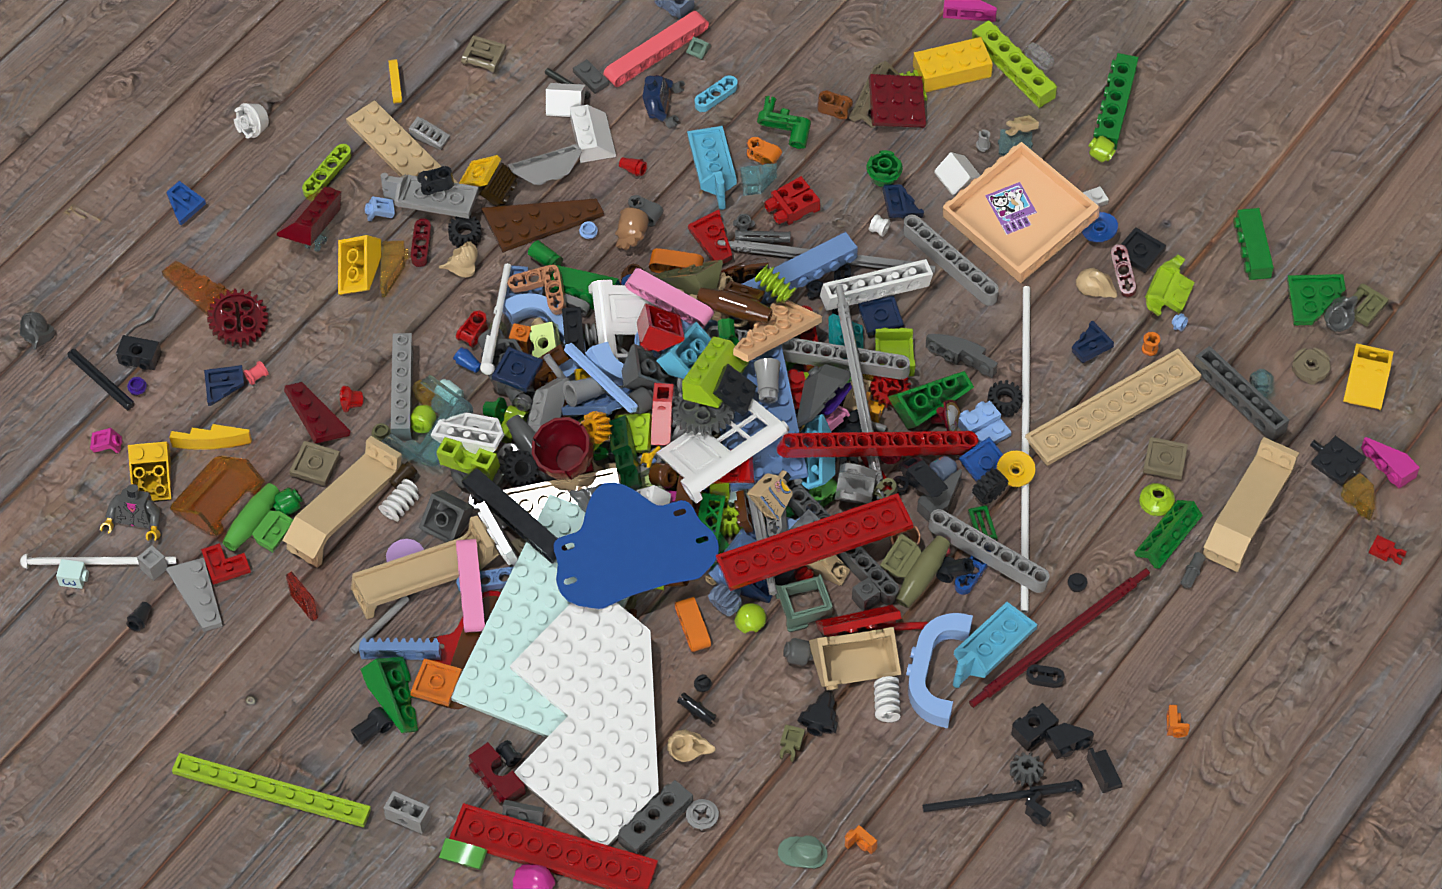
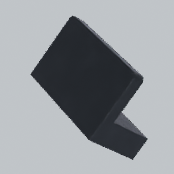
M1093 747L1089 748L1086 759L1102 793L1121 788L1122 782L1106 749L1095 753Z

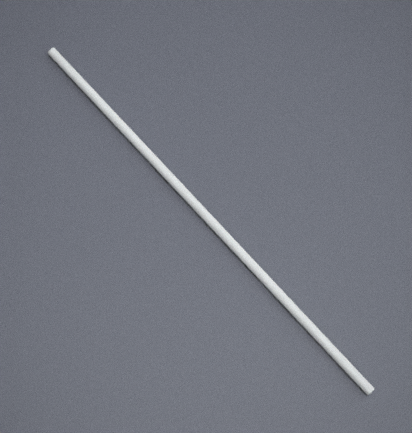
M1024 286L1022 452L1029 455V442L1025 435L1029 433L1030 287ZM1029 483L1021 486V555L1029 559ZM1021 585V612L1027 614L1029 612V589Z

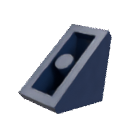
M767 579L741 587L742 596L761 602L770 603L773 596L769 594Z

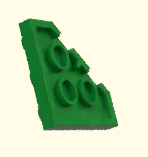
M1343 274L1288 275L1287 285L1293 326L1313 325L1326 312L1327 308L1332 305L1334 299L1345 294L1346 288Z

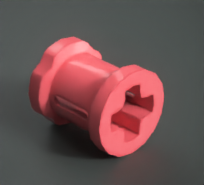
M258 361L251 369L243 371L245 378L251 385H254L255 381L261 377L269 375L261 361Z

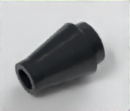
M142 602L127 617L126 624L131 630L140 631L145 627L152 609L151 605L147 602Z

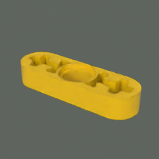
M397 59L388 60L393 103H402Z

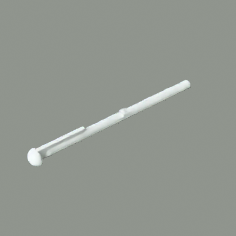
M508 263L504 264L497 304L494 308L496 315L493 320L491 334L486 337L480 366L481 372L485 375H490L495 370V366L492 363L508 286L507 282L511 271V265Z
M24 554L20 559L21 566L26 569L29 568V565H60L61 559L84 562L85 565H139L137 557L31 558L29 554ZM165 557L167 564H177V557Z

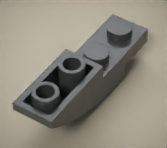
M928 334L926 336L925 347L932 353L942 356L946 361L952 362L955 365L963 361L967 366H972L983 375L991 378L996 375L998 363L985 356L986 348L955 336L943 334Z

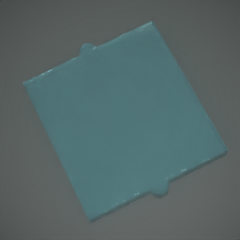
M1001 129L1000 140H998L999 155H1006L1013 146H1017L1020 142L1030 149L1033 147L1031 142L1032 132L1018 131L1015 135L1009 136L1005 133L1006 130Z

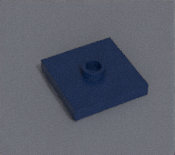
M894 296L858 303V309L867 336L875 335L876 329L904 328Z
M508 347L492 374V380L527 392L543 364V359Z

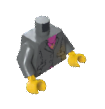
M131 484L123 489L121 494H117L111 500L105 516L107 519L100 526V530L103 531L105 525H108V533H110L114 528L112 520L115 519V523L151 528L146 534V539L148 541L151 540L153 533L155 536L154 541H156L161 536L160 531L157 529L160 521V509L152 501L151 495L148 492L139 491L137 485Z

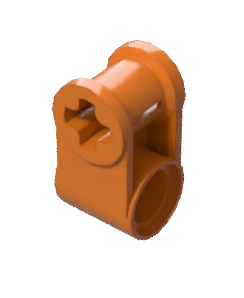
M752 137L747 142V157L767 168H773L782 155V150L777 145L766 142L759 137Z

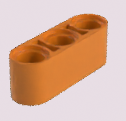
M656 248L652 250L648 267L655 273L677 268L681 270L694 264L698 267L703 265L704 257L695 253Z
M691 597L675 602L676 613L691 652L711 647L710 637L695 598Z

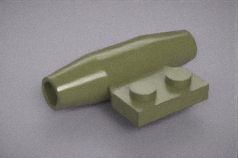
M901 533L880 564V567L892 576L905 578L895 599L903 607L909 608L918 599L941 567L950 546V542L946 538L937 535L921 552L917 543Z

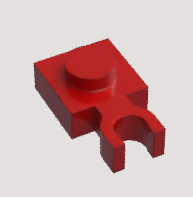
M1377 535L1369 550V554L1384 561L1391 558L1395 563L1401 565L1403 559L1399 558L1398 555L1405 557L1407 551L1394 548L1396 543Z

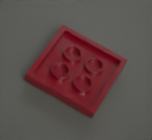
M869 75L872 126L924 128L926 126L922 76Z

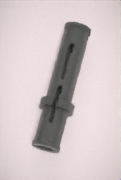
M770 229V231L735 230V240L770 242V244H774V242L790 243L791 231H774V229ZM746 235H752V236H761V237H745V236H746ZM765 236H780V238H777V237H765Z

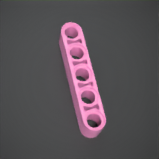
M635 269L625 283L626 288L632 293L666 311L680 315L683 321L691 325L697 322L704 329L714 315V311L706 304L644 270Z
M476 539L456 540L465 633L483 631L485 622Z

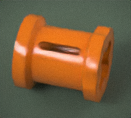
M1148 332L1143 338L1142 352L1145 355L1154 356L1159 349L1160 336L1155 332Z

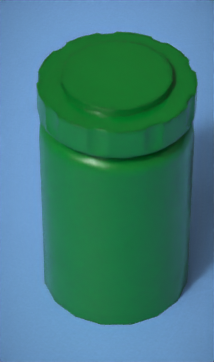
M539 240L532 243L528 249V255L542 266L562 265L563 258Z

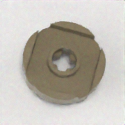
M1303 348L1293 358V373L1308 384L1314 385L1324 380L1330 372V358L1321 349L1313 348V350H1307V348ZM1307 363H1309V364L1314 363L1315 366H1314V367H1309Z

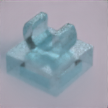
M318 236L313 242L315 244L314 251H320V243L326 245L327 237ZM305 244V248L310 249V246Z

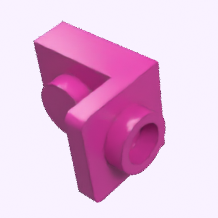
M112 428L93 432L90 450L95 453L112 449L115 453H119L122 436Z

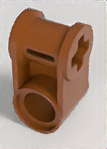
M825 90L819 94L817 109L822 114L843 120L848 117V110L852 107L853 101L848 96Z

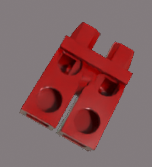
M800 176L780 187L777 191H772L771 198L764 202V207L768 212L777 209L778 212L773 214V218L778 225L784 222L790 225L793 221L799 220L810 212L816 213L820 211V199L810 189V186L803 177Z

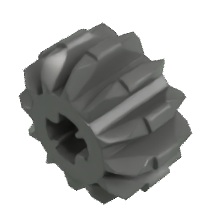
M1032 751L1029 755L1022 752L1021 757L1015 755L1014 761L1010 762V776H1014V782L1021 781V786L1028 783L1030 787L1033 785V782L1038 783L1040 777L1044 774V764L1039 762L1040 757H1033Z

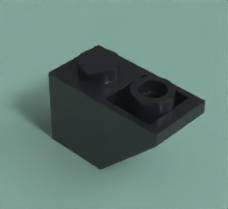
M1062 723L1046 730L1045 741L1056 759L1066 758L1076 750L1088 748L1093 742L1094 733L1084 728Z

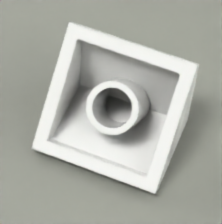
M550 83L546 88V116L570 117V107L584 105L586 85Z
M950 152L934 170L936 176L953 197H956L961 189L968 187L973 179L981 176L966 156Z

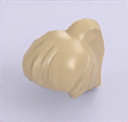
M472 242L464 243L462 247L453 251V256L448 258L446 264L439 265L438 268L447 269L461 277H471L476 270L475 262L478 256L476 246Z
M1096 268L1084 269L1076 278V285L1085 296L1117 297V291L1111 277Z
M678 730L668 739L667 751H669L670 756L681 762L692 761L701 754H710L715 751V747L702 738L700 734L689 730Z

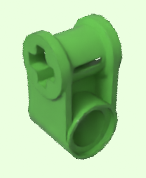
M831 478L826 484L810 489L809 494L824 508L835 500L837 482Z

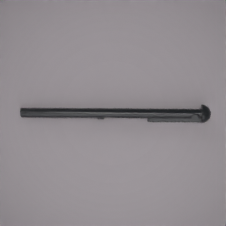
M1073 779V781L1034 786L1030 787L1029 790L1000 794L991 793L979 797L922 804V809L924 813L1028 798L1031 794L1034 796L1037 791L1042 793L1041 796L1075 791V794L1078 795L1082 792L1083 785L1081 781Z

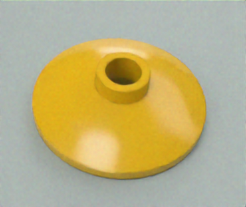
M1009 451L1002 455L997 463V469L1008 479V485L1012 487H1021L1028 484L1035 475L1033 459L1022 451ZM1017 469L1019 473L1015 474L1012 470Z

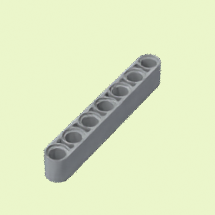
M908 215L905 217L903 234L983 304L991 306L997 302L999 288L994 281L918 216Z
M936 509L931 513L928 528L933 534L946 538L952 545L1036 593L1046 590L1050 577L1046 569L944 510Z

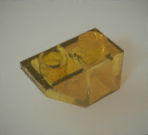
M1359 473L1343 486L1341 496L1361 516L1370 520L1375 509L1374 485Z

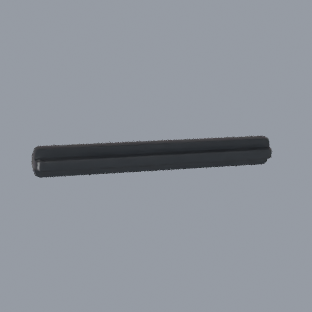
M71 349L68 352V358L126 410L134 407V401L76 349Z

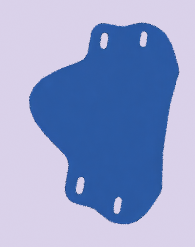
M615 482L604 483L593 492L581 529L575 533L559 537L554 543V552L558 563L556 583L560 593L568 602L577 606L603 609L641 592L667 584L700 578L716 560V555L719 552L718 541L714 533L700 521L689 502L680 500L663 506L656 505L623 484ZM679 509L686 510V513L680 516H674L673 514L674 511ZM708 537V541L700 544L696 543L697 538ZM569 543L575 545L573 549L562 550L563 545ZM571 577L577 578V581L575 583L568 585L564 584L565 579Z

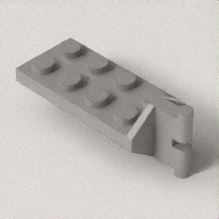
M387 173L380 175L384 198L393 199L395 206L469 219L479 193V187L454 183V186L449 190L424 195L421 192V183L418 182L417 176L405 174L399 178L388 176Z

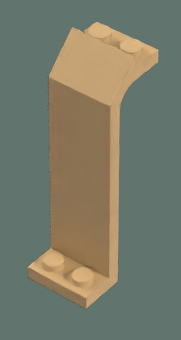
M370 436L366 440L365 454L295 516L282 540L287 543V550L318 568L322 564L324 545L329 537L389 483V480H391L401 466L402 454Z
M1263 437L1257 455L1220 513L1203 547V555L1206 558L1236 572L1240 570L1248 546L1293 472L1299 452Z
M478 515L471 517L467 533L456 540L476 539L480 571L499 553L495 547L494 540L487 533L485 524L480 521ZM456 540L353 573L351 590L366 619L374 617L375 609L378 605L457 579L459 572Z

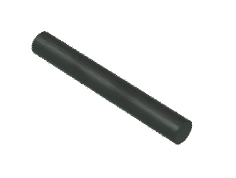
M550 68L545 70L547 76L561 84H574ZM585 91V99H589L591 94Z

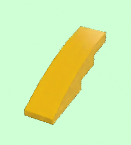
M212 424L211 430L192 427L190 434L171 431L169 436L172 448L220 449L252 442L250 430Z

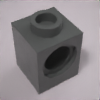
M868 577L852 588V600L862 611L869 610L880 602V590Z

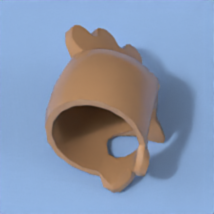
M625 208L620 212L618 230L615 232V235L619 238L616 244L618 249L628 250L630 246H636L638 241L644 238L649 217L645 212L636 208Z

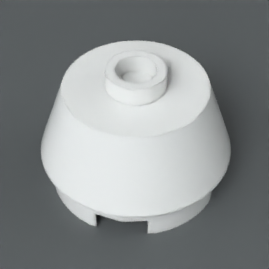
M243 103L234 110L236 112V118L234 119L235 127L239 133L243 132L246 135L245 138H256L268 127L269 119L267 112L260 104Z

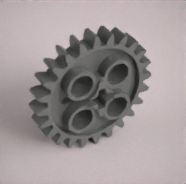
M683 392L682 397L677 396V401L673 402V420L676 421V426L680 425V430L686 429V433L694 431V435H696L698 432H701V435L704 436L705 432H708L709 435H712V431L719 433V428L726 429V424L730 425L731 420H734L735 410L725 402H722L719 408L684 400Z

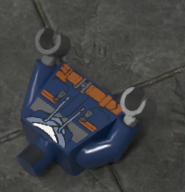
M650 75L645 78L642 96L649 118H657L662 122L665 121L668 128H673L677 125L676 122L679 121V118L676 115L667 117L671 96L670 88L676 94L684 91V89L680 88L685 85L683 81L673 83L672 80L659 75Z

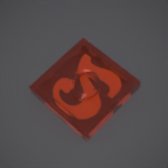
M292 571L286 574V580L290 596L311 621L316 620L318 614L313 596Z

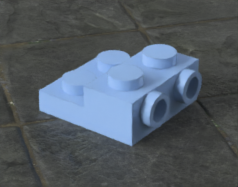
M982 401L976 405L974 410H965L959 416L958 427L961 431L974 432L978 437L977 445L988 437L997 444L1011 436L1010 429L1001 420V413L991 401L987 403Z

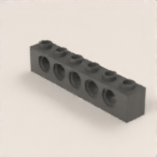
M1208 346L1196 355L1194 367L1201 376L1268 439L1275 441L1286 433L1289 419L1215 350Z

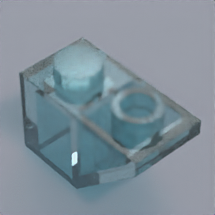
M777 164L740 167L743 196L762 194L777 178Z

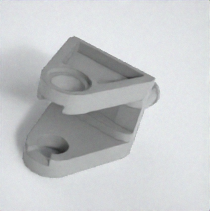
M851 463L840 465L835 500L858 504L872 502L877 471Z

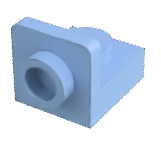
M372 196L369 203L365 205V214H367L368 221L372 222L375 216L393 218L395 214L393 199Z

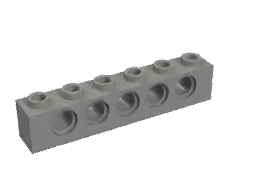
M412 333L393 334L391 434L393 441H412L410 416L412 414L413 339Z

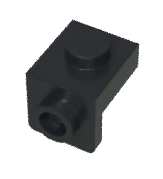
M1037 791L1034 796L1031 794L1026 800L1025 814L1034 823L1046 827L1050 822L1051 812L1038 804L1042 793Z

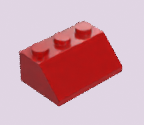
M646 303L644 304L637 320L640 346L648 351L654 350L659 352L684 341L685 337L680 315Z

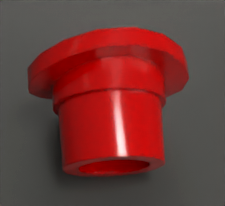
M349 386L341 387L339 396L344 412H348L349 408L362 406V391H352Z

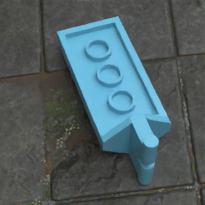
M723 126L687 131L700 188L703 191L715 194L719 209L724 210L726 208L725 192L737 184V178Z
M1006 602L954 650L953 655L957 659L958 664L953 686L959 688L970 675L985 678L1037 629L1038 624Z

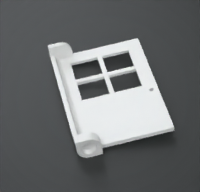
M612 280L594 281L588 288L589 293H593L598 343L608 342L617 360L618 358H627L628 354H617L615 335H636L638 332L637 320L644 304L658 306L632 293L625 285H613Z
M752 398L748 411L753 415L738 425L731 421L730 426L732 429L719 438H714L708 432H705L704 436H702L701 432L694 435V431H691L690 433H684L656 453L684 478L681 480L684 490L695 503H698L703 499L700 494L702 490L779 437L788 434L790 429L786 422L780 421ZM755 418H758L767 425L751 437L741 429ZM737 431L746 440L730 451L720 442Z

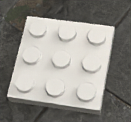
M485 501L478 504L480 509L478 515L487 527L489 535L497 544L498 551L509 566H515L518 556L498 520Z

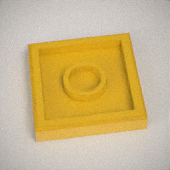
M495 155L471 161L459 184L477 187L487 185L501 158Z

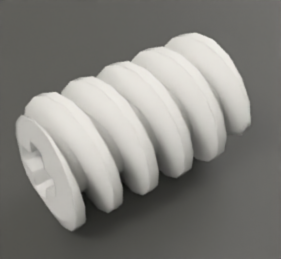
M404 479L402 484H399L397 489H394L392 494L387 497V500H384L382 505H379L378 508L381 513L389 519L398 522L400 520L398 515L403 516L405 514L402 509L408 511L410 509L408 504L413 506V499H419L417 486L410 480Z
M882 677L874 683L875 717L882 722H895L901 717L898 714L900 712V701L898 700L900 697L898 693L900 690L898 686L899 679L896 677Z

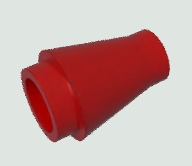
M622 157L619 161V167L638 177L645 174L647 163L643 159Z

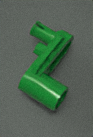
M766 96L763 110L758 113L757 123L766 127L791 131L788 144L796 149L806 148L811 121L804 117L789 115L790 110L782 108L780 113L773 112L777 99L771 96L770 101V96Z

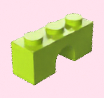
M444 437L436 451L440 465L467 474L474 468H477L491 481L500 467L496 453L479 448L477 453L473 454L463 447L462 442Z

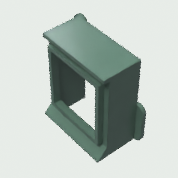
M821 574L817 577L783 586L776 585L777 594H775V597L780 599L786 616L788 632L805 629L808 627V623L832 617L833 606ZM819 590L824 605L794 613L789 599L790 595Z

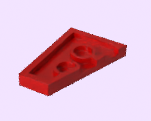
M719 209L688 224V230L712 261L722 260L724 264L732 260L731 248L726 237ZM724 240L726 246L718 245L717 242Z

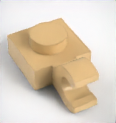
M1030 115L1014 118V121L1006 122V125L1012 128L1006 130L1005 133L1013 136L1019 130L1030 132L1031 130L1038 129L1039 122Z

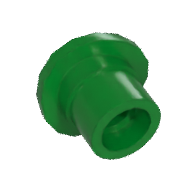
M499 397L494 402L486 401L483 405V415L498 418L500 424H502L508 408L505 398Z

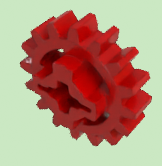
M874 376L870 384L873 400H878V405L884 403L885 408H888L889 405H892L888 396L911 389V383L908 382L909 378L894 379Z

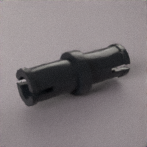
M685 692L681 694L682 698L679 697L677 703L689 710L692 716L699 717L709 726L713 723L712 720L715 721L717 715L705 708L703 703L695 701Z

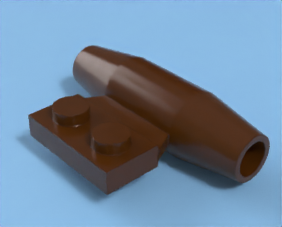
M729 281L724 290L700 288L697 294V300L706 304L712 310L745 321L769 323L773 313L772 308L760 303L764 298L765 291L733 281Z

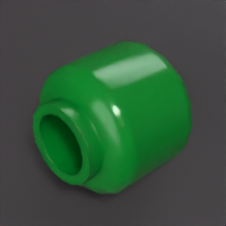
M287 487L275 495L274 500L276 503L273 506L276 511L289 516L301 508L303 499L295 488Z

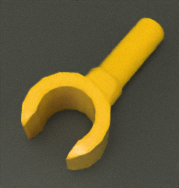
M657 446L652 452L643 453L640 464L647 463L646 467H651L653 457L657 454L656 452L661 450V447Z

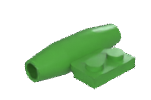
M267 483L245 505L232 522L222 541L226 548L235 551L253 536L257 544L272 553L274 552L294 520L280 511H271L275 503L274 497L280 492L275 485Z

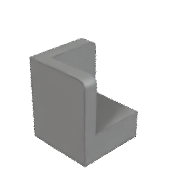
M152 545L137 557L140 569L153 581L164 573L168 567L165 556Z

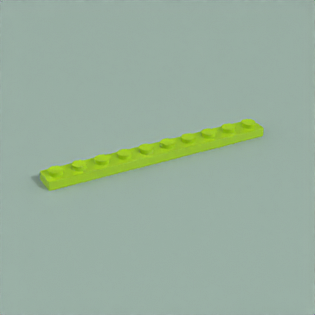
M179 753L172 768V773L178 776L363 828L371 812V806L182 753Z

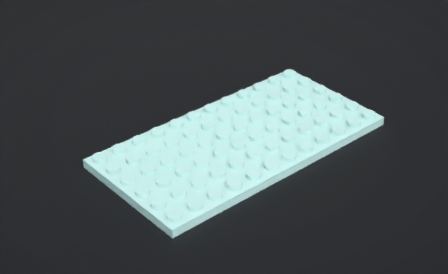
M549 495L537 521L559 538L580 530L586 512L577 504ZM526 542L467 661L451 698L454 702L547 738L567 716L512 671L510 665L571 602H568L558 589L556 583L557 561L554 564L550 563ZM573 543L565 545L568 550L575 547ZM571 577L565 579L564 584L568 585L575 583L577 581V578ZM629 597L621 601H618L617 603L621 607L625 608V605Z

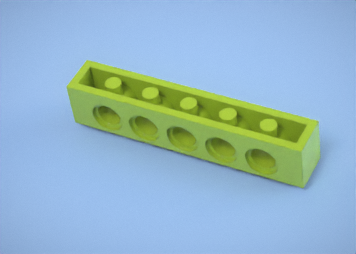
M988 20L972 30V39L982 37L991 61L1038 108L1056 98V84L1047 78L1044 72L1038 69L1033 64V61L1027 58L1021 49L1016 47L1009 37L1005 36L996 25H993Z

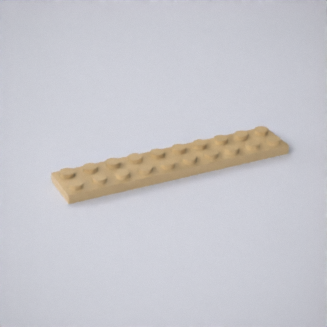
M1178 348L1025 435V438L1048 466L1201 379V374Z

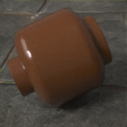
M658 462L650 468L649 481L652 485L668 489L675 484L677 472L669 464Z

